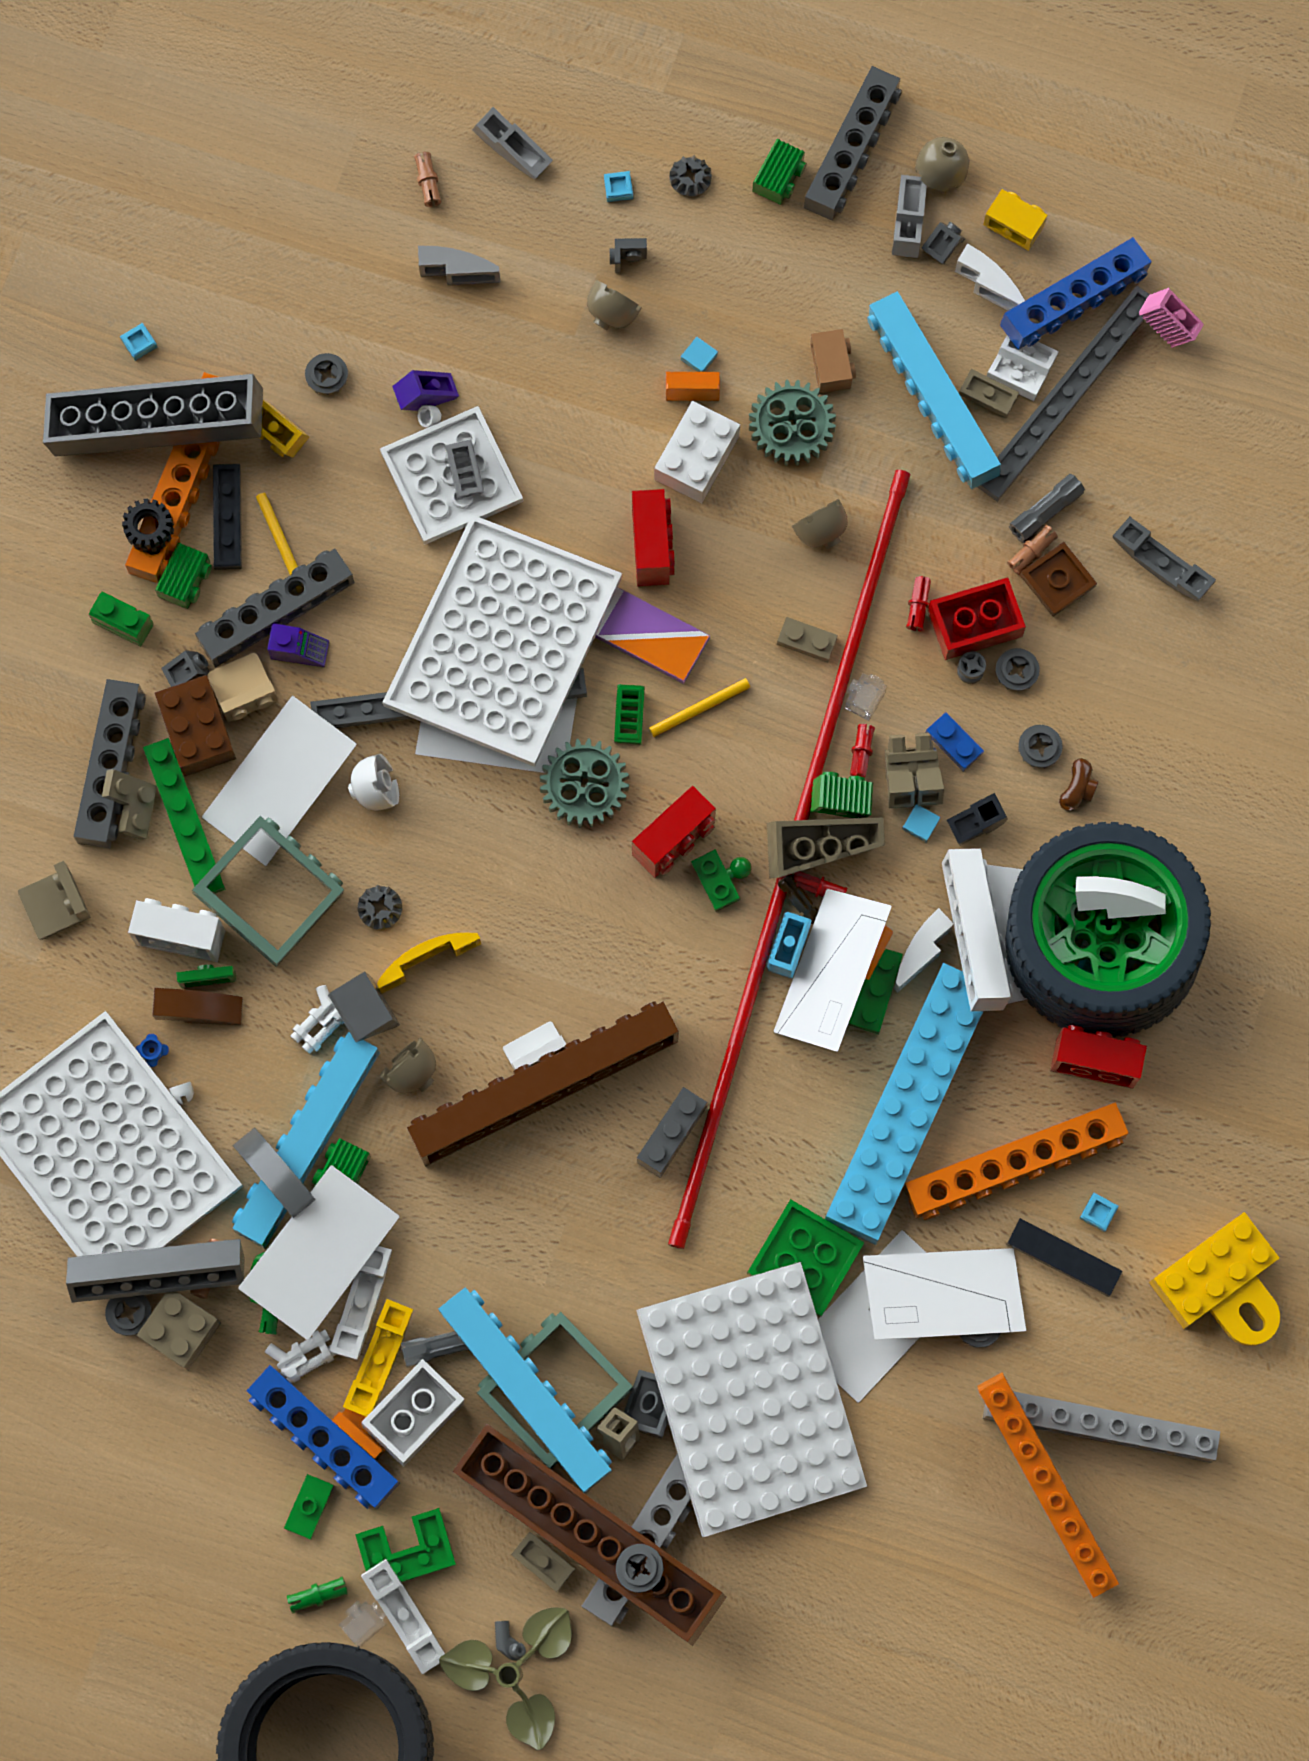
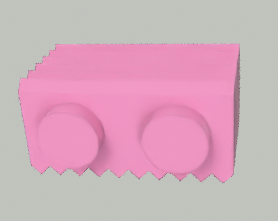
M1169 287L1163 291L1150 294L1139 311V315H1143V319L1150 323V326H1153L1157 333H1160V337H1163L1164 341L1167 340V344H1170L1171 348L1194 341L1204 325Z

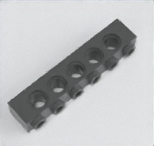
M871 66L805 196L804 209L832 221L836 213H842L847 199L844 198L847 191H853L858 180L856 176L858 170H863L867 164L869 148H874L879 140L880 133H878L880 126H886L891 115L889 109L892 103L896 105L902 93V90L899 89L901 78ZM877 98L880 99L882 102L874 103L871 100ZM868 120L871 124L864 125L860 121ZM857 142L860 146L853 147L849 143ZM843 163L847 164L849 167L843 169L840 168L838 165ZM834 185L838 189L832 191L827 189V186Z
M336 549L330 552L328 550L323 551L316 556L315 561L307 566L305 564L298 566L292 571V575L285 579L275 580L269 585V589L260 594L254 593L245 600L246 603L237 608L231 607L227 609L218 620L204 623L198 629L199 631L195 633L197 640L216 668L269 636L272 623L287 625L354 584L353 574ZM323 573L327 575L324 581L317 582L313 580L317 574ZM297 586L304 588L303 593L299 596L290 594ZM271 602L281 603L280 607L276 610H269L267 608ZM248 616L257 617L256 622L253 624H245L244 620ZM225 630L234 631L230 638L224 639L220 637Z
M106 679L73 836L78 844L110 849L112 841L117 840L119 827L115 824L117 815L122 814L123 805L103 798L99 791L104 787L107 770L114 769L129 775V772H127L128 762L133 761L135 746H132L133 738L138 736L140 731L138 714L139 710L144 709L146 694L143 693L139 684ZM119 708H129L126 715L122 717L116 716ZM114 734H123L121 741L117 743L110 742ZM111 759L118 760L114 768H105L107 761ZM97 813H107V816L103 821H94V816Z

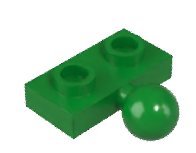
M716 849L691 861L716 912L741 900L731 879L734 877L744 879L750 875L752 866L748 859L737 857L732 860L730 867L725 869Z

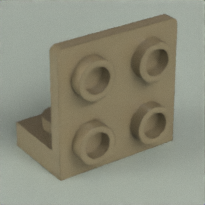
M64 861L54 865L57 873L18 890L20 899L39 940H43L91 918L70 869Z

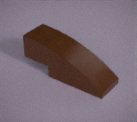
M154 988L152 1016L155 1020L184 1021L191 1024L241 1025L243 997L205 991Z

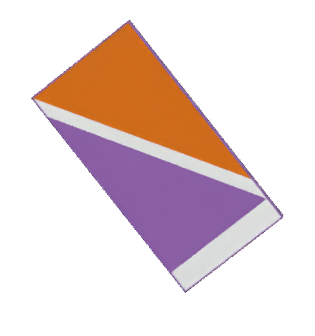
M617 588L595 638L684 684L707 645L710 635Z

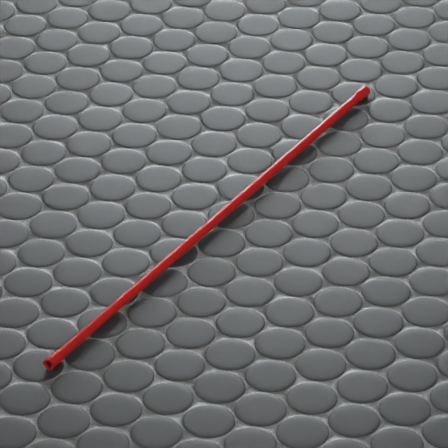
M895 470L886 509L794 821L808 820L811 813L813 780L822 775L898 512L911 474L905 470ZM785 876L777 878L678 1216L672 1227L668 1245L678 1249H684L691 1227V1218L787 892L783 893L778 886V882Z

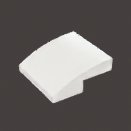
M1006 336L998 355L987 373V377L1018 391L1019 395L1034 401L1059 351L1040 342L1031 347L1026 345L1018 350L1010 338Z

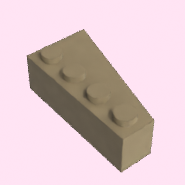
M883 817L775 821L767 823L769 879L779 878L884 846Z

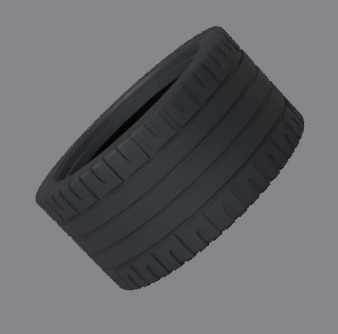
M331 1642L308 1643L275 1654L267 1662L261 1663L258 1668L247 1676L246 1680L241 1682L238 1690L230 1698L232 1701L230 1704H227L224 1717H222L220 1722L221 1729L218 1731V1745H216L218 1759L216 1761H257L258 1735L270 1707L290 1687L319 1675L334 1674L352 1678L367 1686L381 1699L388 1709L396 1728L398 1761H433L434 1736L431 1720L428 1718L429 1714L423 1703L424 1701L418 1695L415 1686L396 1666L375 1653L351 1645Z

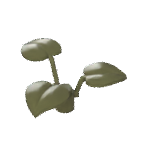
M559 1607L541 1610L527 1620L522 1636L524 1641L533 1647L516 1663L508 1662L501 1665L498 1669L490 1667L493 1660L492 1652L485 1643L478 1640H467L459 1643L439 1658L440 1665L446 1675L463 1689L476 1691L485 1688L489 1683V1672L496 1675V1679L501 1686L506 1688L512 1687L513 1691L523 1701L513 1703L508 1709L506 1716L507 1727L515 1738L537 1750L544 1748L553 1733L555 1725L554 1707L550 1700L542 1694H535L528 1699L518 1684L523 1678L522 1664L537 1650L545 1658H556L564 1654L569 1648L572 1639L570 1614L567 1609Z

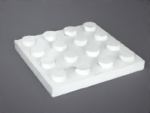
M478 406L380 448L381 455L424 545L466 527L472 515L485 519L523 502V497ZM472 439L484 493L458 499L444 447L445 445ZM467 451L453 454L454 459L468 456ZM470 461L455 464L456 469L471 466ZM473 471L458 474L459 479L474 476ZM475 481L461 484L462 490L476 487Z

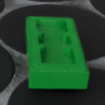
M206 964L198 966L197 970L176 972L177 983L182 989L233 983L236 981V971L233 966L214 968V965Z
M307 1474L284 1529L312 1540L335 1485Z

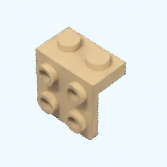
M251 653L216 668L207 675L227 722L242 719L249 713L267 708L278 701L273 685L269 681L256 653Z

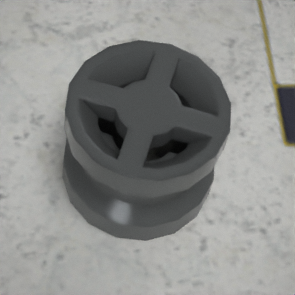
M975 651L963 654L957 667L959 678L968 684L979 682L986 668L984 657Z

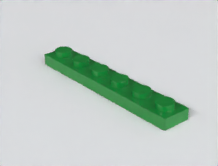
M166 738L143 747L195 887L213 868L216 862L170 739ZM220 874L208 886V889L213 894L226 890Z

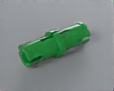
M343 1576L321 1585L317 1583L312 1584L310 1589L287 1595L288 1604L301 1600V1602L289 1606L292 1614L316 1604L318 1607L323 1606L325 1601L348 1595L346 1586L334 1590L335 1587L345 1584Z

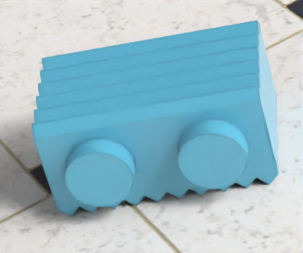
M790 912L784 913V918L782 919L768 960V971L793 978L812 920Z

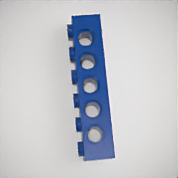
M1134 237L1005 312L1000 326L1018 350L1026 345L1031 347L1041 339L1042 335L1055 333L1069 319L1070 321H1075L1082 316L1086 309L1090 307L1092 309L1097 308L1111 294L1117 296L1126 289L1128 284L1133 281L1134 283L1142 281L1148 275L1147 271L1152 261ZM1115 268H1120L1124 272H1119ZM1094 281H1100L1103 285H1098ZM1072 293H1078L1082 298L1075 297ZM1051 306H1057L1061 310H1054ZM1030 318L1038 320L1039 323H1033Z
M271 1365L246 1390L251 1395L248 1401L260 1412L266 1408L273 1415L269 1420L281 1431L288 1428L294 1434L291 1440L303 1451L306 1447L311 1449L315 1453L312 1459L325 1470L329 1466L337 1473L333 1478L342 1487L347 1489L351 1486L356 1490L358 1494L355 1498L365 1508L368 1509L372 1505L375 1509H378L400 1484L398 1480ZM277 1393H283L286 1396V1403L281 1408H274L271 1403L273 1396ZM299 1412L306 1413L308 1417L307 1423L300 1428L294 1427V1415ZM321 1431L327 1432L329 1435L328 1443L323 1447L315 1446V1435ZM347 1451L350 1454L349 1463L343 1467L337 1466L335 1463L337 1453ZM363 1470L370 1471L372 1475L371 1482L366 1486H360L356 1481L358 1473Z

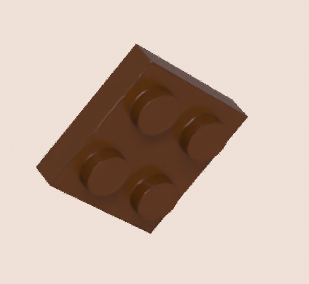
M1065 542L1055 547L1020 573L1021 578L1052 617L1097 585V582Z

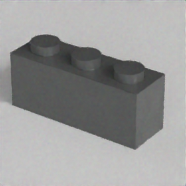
M683 1087L637 1156V1164L661 1178L706 1110L707 1102Z

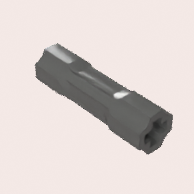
M1068 474L1054 486L1053 490L1010 523L1009 528L1012 534L1020 542L1025 543L1063 508L1069 506L1084 494L1085 488L1075 475Z
M455 1331L430 1338L420 1337L401 1342L406 1367L417 1365L422 1359L425 1362H429L436 1357L460 1351H470Z

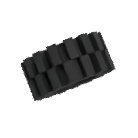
M148 498L143 499L144 503L141 504L139 500L135 501L136 506L132 507L130 505L127 508L128 514L124 512L122 527L128 542L131 545L133 544L137 550L142 548L143 552H148V549L151 548L153 552L158 551L156 548L158 546H161L163 549L166 547L165 541L170 542L172 539L171 534H174V523L169 510L166 509L163 503L159 505L158 501L154 499L152 502H149ZM145 517L157 519L159 523L157 530L152 534L141 533L138 530V524L141 519Z

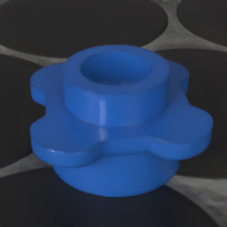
M148 1034L146 1039L135 1048L141 1057L146 1060L149 1067L157 1066L158 1060L169 1053V1047L166 1044L160 1043L155 1034ZM151 1048L155 1049L153 1053L149 1052Z

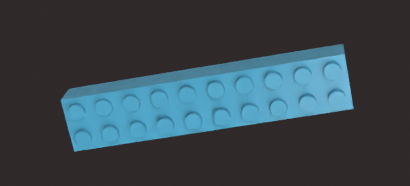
M945 963L942 964L825 1217L827 1221L875 1245L983 1011L970 1010L963 971Z

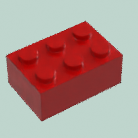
M665 489L632 491V520L637 587L669 585L670 576L675 575L670 498H665Z
M1008 577L930 600L928 614L945 660L962 656L967 652L982 650L1021 638L1026 629Z
M692 785L632 840V856L654 878L660 873L662 875L667 874L675 865L673 861L678 856H686L695 847L693 843L700 836L705 838L714 830L715 826L713 824L715 823L716 808Z
M1073 1025L1068 1026V1028H1062L1056 1038L1050 1071L1133 1089L1142 1076L1147 1049L1146 1045L1140 1044V1040L1134 1038L1114 1039L1112 1034L1100 1031L1096 1032V1034L1086 1033L1084 1028Z

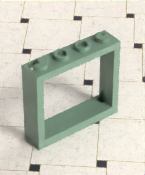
M259 816L192 889V894L277 967L339 899L344 889L341 887L343 882L333 873L327 875L320 869L322 864L311 854L307 857L299 850L301 845L291 836L285 838L278 831L280 827L275 821L269 817L265 820ZM260 830L266 833L331 891L279 950L272 946L208 889V886Z
M562 1312L556 1316L552 1313L541 1323L543 1329L536 1336L531 1333L521 1342L520 1346L522 1349L518 1353L523 1360H526L557 1328L562 1326L618 1384L576 1425L578 1429L584 1426L590 1432L632 1391L633 1386ZM487 1375L478 1385L481 1388L477 1392L479 1397L545 1466L552 1469L558 1463V1460L551 1452L547 1454L491 1395L498 1385L490 1375Z

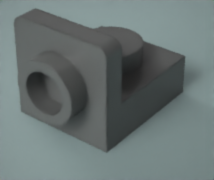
M940 222L922 246V249L940 263L945 264L958 244L963 243L965 238L960 235L962 230L952 222H949L947 225Z
M647 238L615 239V248H609L610 265L615 264V273H620V259H626L630 262L647 259Z
M187 650L161 668L171 687L208 675L210 672L208 661L201 653Z

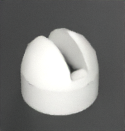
M425 405L418 411V421L423 427H431L440 422L442 414L436 406Z
M191 1082L169 1088L170 1094L178 1104H183L182 1096H186L188 1102L193 1098L194 1092Z

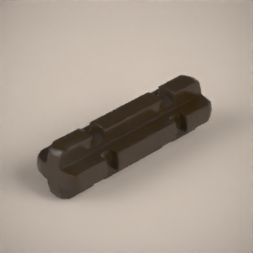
M791 875L783 877L778 882V886L783 893H788L786 895L798 912H803L802 917L812 920L811 924H813L819 910L816 906L812 907V901L800 886H796L797 882Z

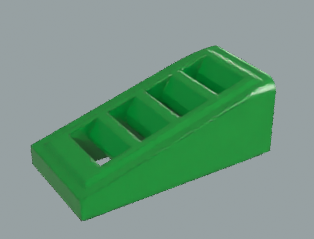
M617 685L614 743H642L645 686ZM623 696H626V697H639L638 700H637V699H622ZM622 706L638 707V711L622 710ZM621 718H635L637 722H621ZM620 728L637 729L636 734L620 733Z

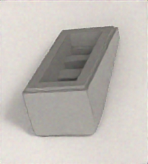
M472 439L445 445L444 449L457 498L460 499L484 493ZM467 451L468 456L454 459L453 454ZM470 461L471 466L456 469L455 464ZM473 471L474 476L463 479L458 477V474ZM476 482V487L461 489V484Z

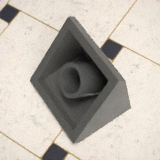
M365 971L328 994L355 1042L370 1038L400 1025L375 981Z
M639 1370L624 1413L638 1421L639 1432L662 1440L668 1418L654 1373Z

